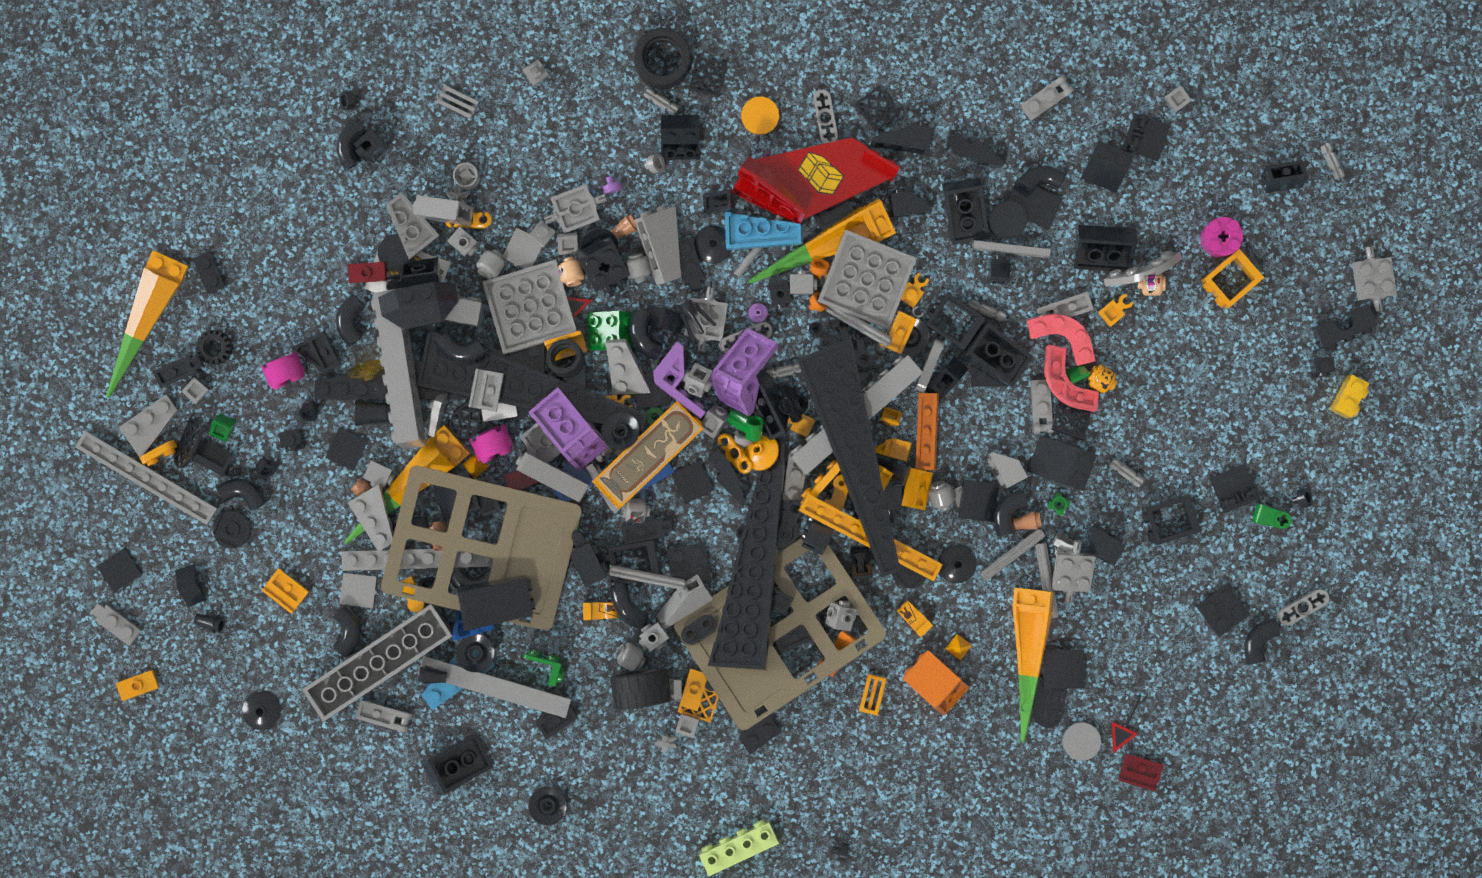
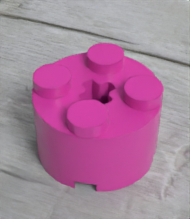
M1219 217L1212 220L1203 228L1200 234V243L1203 249L1209 255L1217 258L1226 257L1237 251L1243 240V232L1239 223L1228 217ZM1222 233V236H1224L1225 239L1222 240L1221 238H1218V235Z
M297 351L261 366L269 387H273V390L287 385L286 381L289 379L292 383L304 378V373H306Z
M502 424L500 428L496 426L481 432L475 438L474 436L469 438L477 459L481 460L482 463L492 460L495 454L499 453L502 456L511 452L510 450L514 446L505 424Z

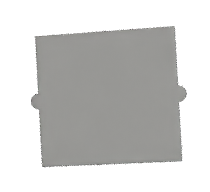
M516 228L502 258L514 263L515 267L520 266L526 269L534 265L542 247L529 238L530 233Z
M343 573L342 587H340V604L374 608L375 594H377V577Z

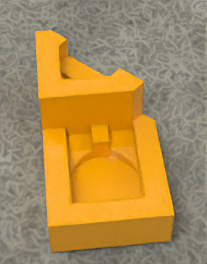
M892 438L875 447V452L908 462L913 443Z

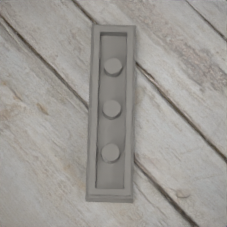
M976 240L972 242V249L978 251L1048 258L1051 249Z

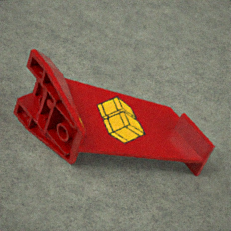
M851 137L760 159H753L749 156L739 169L738 176L740 177L735 183L732 192L758 207L791 222L801 224L804 219L885 181L890 180L893 182L900 167L897 166L895 161L883 158L878 151L868 149L867 146Z

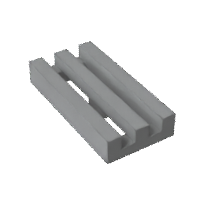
M444 85L436 103L472 119L479 101ZM448 91L470 103H473V107L447 95L446 92ZM443 98L470 110V113H466L442 101Z

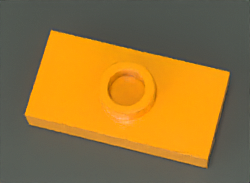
M690 668L679 706L698 711L707 681L703 672Z
M154 670L116 683L122 701L160 688Z

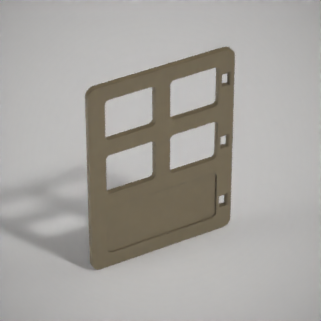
M413 466L409 471L381 589L386 594L461 611L458 595L448 592L457 552L464 551L490 557L493 559V564L488 581L526 575L527 580L531 579L532 591H529L530 599L534 598L536 610H532L531 622L520 619L507 622L549 630L553 626L573 547L571 536L573 531L577 530L581 508L575 503L423 466ZM423 482L454 489L457 492L446 532L416 526L411 523L419 488ZM472 495H479L507 503L498 543L491 544L462 536ZM408 539L439 545L443 548L432 588L401 582L397 579L405 544ZM404 586L415 588L414 595L402 592Z
M797 540L777 554L775 582L783 593L794 597L791 604L793 613L770 628L766 670L708 666L729 586L712 596V601L674 623V628L681 638L682 630L704 615H711L717 621L716 631L696 645H687L684 641L683 643L731 718L741 730H748L882 642L886 637L885 629L829 545H827L823 555L819 554V556L836 580V585L810 602H806L785 571V566L809 551V549L802 547L804 540ZM842 597H847L852 606L857 609L856 612L868 628V632L844 649L837 650L817 620L816 615L830 606L831 601L836 602ZM706 621L704 622V627L708 628L710 622ZM799 625H803L824 655L825 660L803 676L795 679L773 647V643ZM689 632L687 634L688 638H692L694 632ZM865 640L868 645L857 651L855 645ZM814 672L818 678L807 684L804 678ZM764 705L767 711L757 717L754 711Z

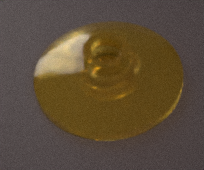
M370 360L351 368L348 371V376L355 379L364 378L365 381L375 378V374L384 367L381 366L380 360Z

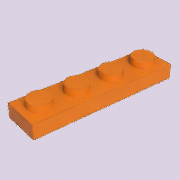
M919 393L915 466V469L936 470L938 393Z

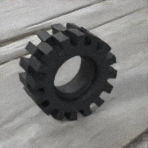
M208 330L206 333H202L201 337H198V344L195 346L197 347L196 353L200 355L203 362L219 365L225 363V360H229V355H232L233 352L231 351L233 345L227 334L218 330ZM212 340H217L221 344V351L216 355L210 354L207 349L209 342Z

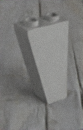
M667 205L656 208L657 212L651 213V210L640 214L641 218L634 220L656 285L681 278L675 206L669 208Z
M530 452L520 454L516 461V465H518L516 470L578 502H581L589 487V484Z

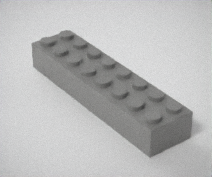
M387 290L373 293L374 299L371 300L373 311H376L377 318H374L375 328L379 330L377 344L382 350L380 363L385 370L383 382L388 389L385 397L391 409V412H388L390 423H393L394 431H391L393 442H396V445L405 450L426 446L427 442L418 386H416L417 378L409 329L403 330L381 316L378 297L392 291Z
M908 355L905 358L900 356L892 363L894 367L890 371L887 368L877 376L880 379L876 383L872 381L863 389L865 391L863 395L869 420L923 373ZM822 425L820 426L822 430L818 434L814 431L805 439L807 443L803 447L798 445L791 451L793 455L790 457L804 475H807L833 452Z
M430 604L302 690L324 722L451 638L453 631L437 606Z

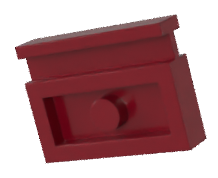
M1125 753L1118 780L1156 792L1163 764Z

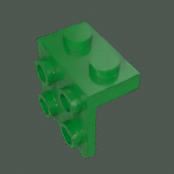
M590 312L588 314V349L591 351L607 350V340L626 339L632 350L633 343L629 333L632 312Z
M533 649L526 652L523 658L552 665L548 685L557 686L563 682L566 670H563L565 661H562L560 656L552 654L548 657L543 656V652Z

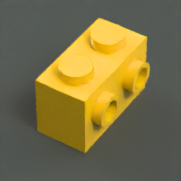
M1347 375L1329 410L1345 418L1356 416L1360 410L1359 403L1361 399H1365L1369 392L1367 388L1369 383L1354 375Z

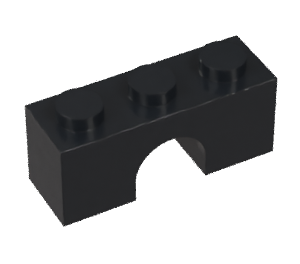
M1369 304L1346 313L1349 325L1345 330L1339 329L1333 319L1312 327L1311 329L1320 349L1326 347L1327 350L1337 347V342L1344 340L1346 343L1356 339L1355 335L1358 333L1365 335L1372 332V327L1377 326V322Z

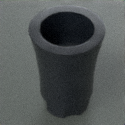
M355 400V426L387 424V422H390L388 412H391L390 404L388 405L387 402Z

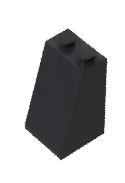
M526 575L457 587L464 631L532 616V610H536L534 598L530 599L529 591H532L531 579L527 580Z

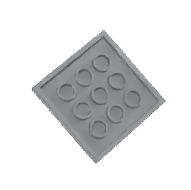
M845 230L817 302L889 330L917 258Z
M556 259L482 282L504 355L577 332L565 288L560 279Z

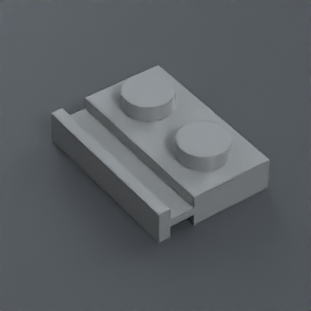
M476 369L468 407L497 412L504 374Z
M440 391L435 400H431L429 410L432 411L431 417L428 416L425 428H428V436L434 437L441 426L448 395L447 392Z

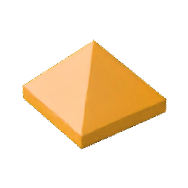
M884 407L880 420L888 426H899L902 412Z
M476 454L462 464L474 479L489 468L486 462L482 463L481 460L477 459Z
M956 634L945 649L961 661L972 645Z

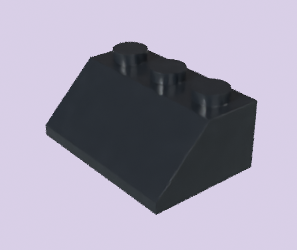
M1078 225L1075 238L1074 269L1099 271L1121 269V271H1126L1132 268L1137 245L1136 229Z

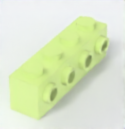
M760 820L754 823V827L749 830L743 828L737 831V835L734 837L726 836L719 840V844L714 846L709 844L701 848L702 851L699 852V856L708 876L779 844L770 821Z

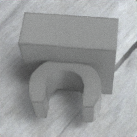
M539 60L523 69L533 87L549 77V74Z
M1057 532L1053 545L1056 546L1054 554L1072 551L1074 540Z

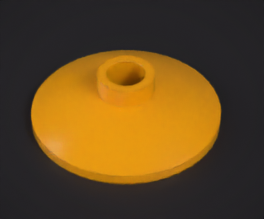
M762 435L761 440L747 445L744 451L745 456L749 460L745 462L748 465V462L751 461L752 469L758 471L771 467L779 454L777 440H770Z

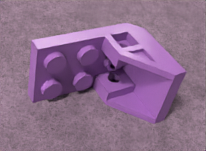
M749 328L743 332L712 371L710 381L713 382V388L720 402L750 417L755 408L760 385L756 375L779 348L777 342Z
M676 342L654 370L655 384L688 408L698 418L702 419L706 414L703 411L705 407L697 400L694 403L689 400V394L681 388L679 391L676 390L685 376L683 345ZM669 376H674L673 382L668 379Z
M558 387L529 411V414L554 445L579 471L608 448L601 436L582 417Z

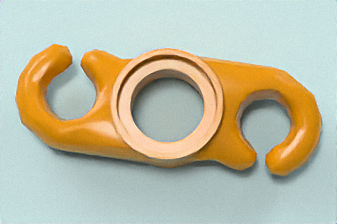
M473 212L471 226L454 224V227H464L466 229L486 228L491 224L492 217L491 214L485 212L484 215L487 217V222L481 223L480 217L483 213ZM446 223L449 228L453 226L451 223Z
M721 434L718 437L717 443L722 445V439H728V445L721 447L725 451L727 460L739 472L749 473L753 465L749 461L748 467L746 469L742 468V462L749 460L745 456L743 447L737 444L731 435ZM733 448H736L739 451V456L737 459H734L731 456V450Z

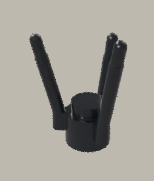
M688 300L679 306L680 316L684 321L693 348L696 350L697 345L688 320H693L701 334H704V330L695 317L698 315V312L713 326H716V323L700 308L698 303L694 304L692 300Z

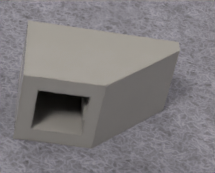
M994 452L988 454L989 458L987 461L992 469H996L998 473L996 478L1000 486L1004 485L1005 488H1008L1028 477L1019 460Z

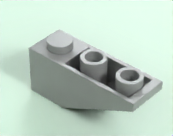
M698 574L685 581L684 589H677L657 614V618L664 630L713 600Z

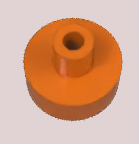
M814 259L810 263V272L815 274V278L821 279L822 275L828 274L830 264L823 259Z
M815 292L809 298V308L811 311L822 312L828 307L817 302L820 292Z

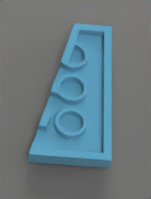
M725 212L727 250L803 244L801 224Z
M474 650L472 654L474 657H478L480 653L478 650ZM455 655L449 663L460 666ZM492 662V664L486 670L481 671V673H486L488 670L495 666V663ZM448 683L430 684L421 695L433 710L463 688Z

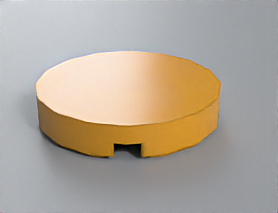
M754 97L743 106L741 112L742 123L745 129L752 134L763 135L770 133L778 124L779 110L776 104L769 98Z

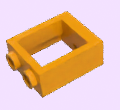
M1238 249L1201 279V281L1204 283L1202 284L1203 288L1216 297L1215 302L1221 308L1227 309L1264 279V276L1245 254ZM1234 260L1251 279V282L1229 300L1212 281V278Z

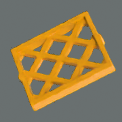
M705 687L703 692L705 698L701 699V702L707 700L710 705L709 707L704 709L700 702L701 711L697 713L692 709L693 714L685 712L689 708L682 709L681 706H679L678 712L711 723L719 697L715 691H709L713 694L708 696L706 693L708 690ZM716 695V701L712 704L709 698ZM711 708L712 713L708 717L705 711ZM703 712L705 718L697 715Z

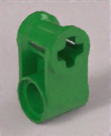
M1256 504L1252 522L1285 529L1290 526L1292 519L1287 512ZM1283 515L1285 523L1282 522L1280 524V522L1277 521V518L1282 517Z

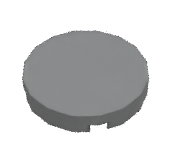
M1076 722L1064 731L1062 737L1063 748L1073 759L1079 761L1089 760L1098 753L1101 746V737L1097 729L1091 724Z

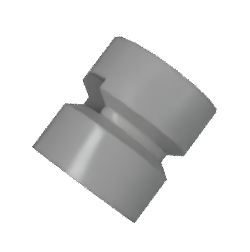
M470 163L457 165L453 172L455 183L464 190H473L480 183V173Z

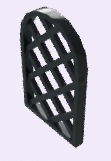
M469 401L453 413L449 422L452 433L462 439H469L477 435L478 432L492 422L480 420L481 409L472 410V407L463 409L469 404ZM462 411L469 412L468 419L461 418ZM459 412V418H455L454 416ZM471 412L478 413V420L471 419ZM452 420H458V427H452ZM461 420L468 421L467 428H460ZM470 421L477 422V429H470ZM480 422L486 423L479 429ZM460 430H467L466 437L459 436ZM469 431H476L474 434L469 436Z
M189 417L174 453V464L179 468H184L191 462L206 428V425Z

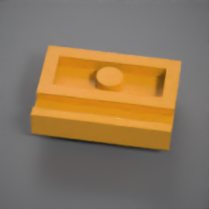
M911 468L905 486L902 506L921 510L926 509L932 472Z
M280 568L277 569L261 590L291 614L294 613L310 592Z

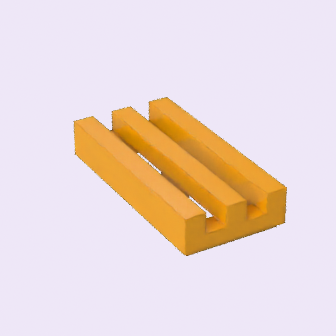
M868 673L859 711L878 716L887 678ZM871 679H874L868 707L866 709L864 708L870 681ZM879 680L882 682L875 710H871L877 688V683Z

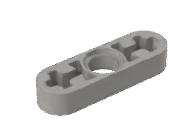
M818 90L814 95L813 101L820 139L825 144L837 141L838 134L830 93L826 90ZM820 94L828 98L825 100V107L829 106L830 109L824 108L818 111V108H822L821 101H817ZM824 112L831 115V120L828 123H823L820 120V115ZM833 125V128L829 127L830 134H834V137H832L831 141H828L827 138L823 137L827 133L826 128L822 130L821 126L828 127Z
M760 322L747 327L755 332L761 330L760 326L767 328V331H765V337L767 338L772 334V327L767 322ZM747 328L723 337L719 342L720 350L726 354L729 351V348L724 347L726 340L728 342L737 341Z
M935 338L915 390L924 393L945 341Z
M1322 589L1313 590L1280 609L1276 616L1278 622L1286 626L1292 625L1325 606L1329 602V595ZM1317 593L1320 595H1324V597L1322 598L1323 602L1315 601L1314 603H1311L1308 600L1309 597L1312 601L1316 599ZM1301 602H1305L1308 605V609L1304 613L1298 610V605ZM1294 610V612L1298 615L1296 617L1295 614H1292L1288 617L1289 621L1282 620V617H1284V612L1289 614Z

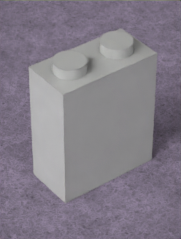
M417 195L413 203V214L430 221L471 226L474 207L460 201Z

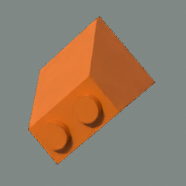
M928 650L918 657V662L913 667L906 670L905 676L902 679L945 716L970 687Z

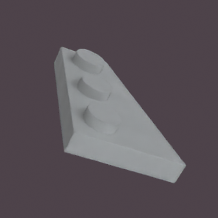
M402 192L387 203L388 211L409 261L439 238L438 233L424 218L413 214V205Z
M607 340L606 347L613 395L651 393L652 389L647 384L644 373L639 368L627 340Z
M166 394L119 428L138 456L141 457L155 443L157 437L179 410Z

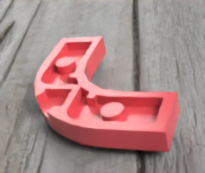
M1053 313L1026 319L1031 339L1049 334L1063 335L1071 344L1075 365L1079 366L1095 361L1092 343L1087 331L1073 318Z
M1047 345L1045 349L1044 373L1052 393L1061 402L1070 407L1092 412L1097 411L1099 392L1075 386L1066 375V348Z

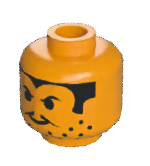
M1104 365L1094 366L1087 377L1089 385L1101 393H1105L1108 390L1112 391L1117 384V380H1115L1116 373Z

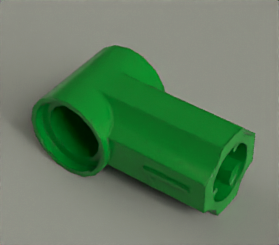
M736 409L730 412L727 422L743 431L747 440L755 442L762 439L764 421L761 417H749Z

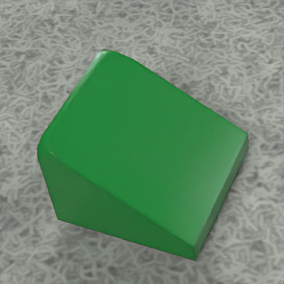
M1076 365L1066 370V375L1073 384L1090 375L1084 365Z
M220 413L215 417L209 434L227 442L236 421Z

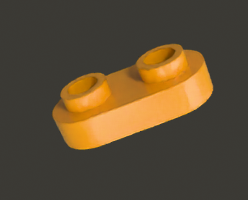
M174 440L168 441L141 456L140 460L143 465L152 466L159 462L158 458L161 456L168 457L174 454L177 445Z

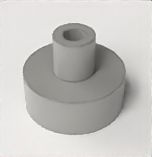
M658 153L649 155L647 162H645V168L649 169L653 174L663 172L665 168L663 157Z
M739 429L735 431L734 440L737 444L746 448L747 445L753 443V441L745 438L743 431Z

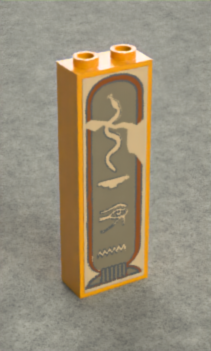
M678 401L638 437L634 445L625 449L592 481L617 509H620L704 429L701 426V421L695 416L692 417L688 413L689 409Z

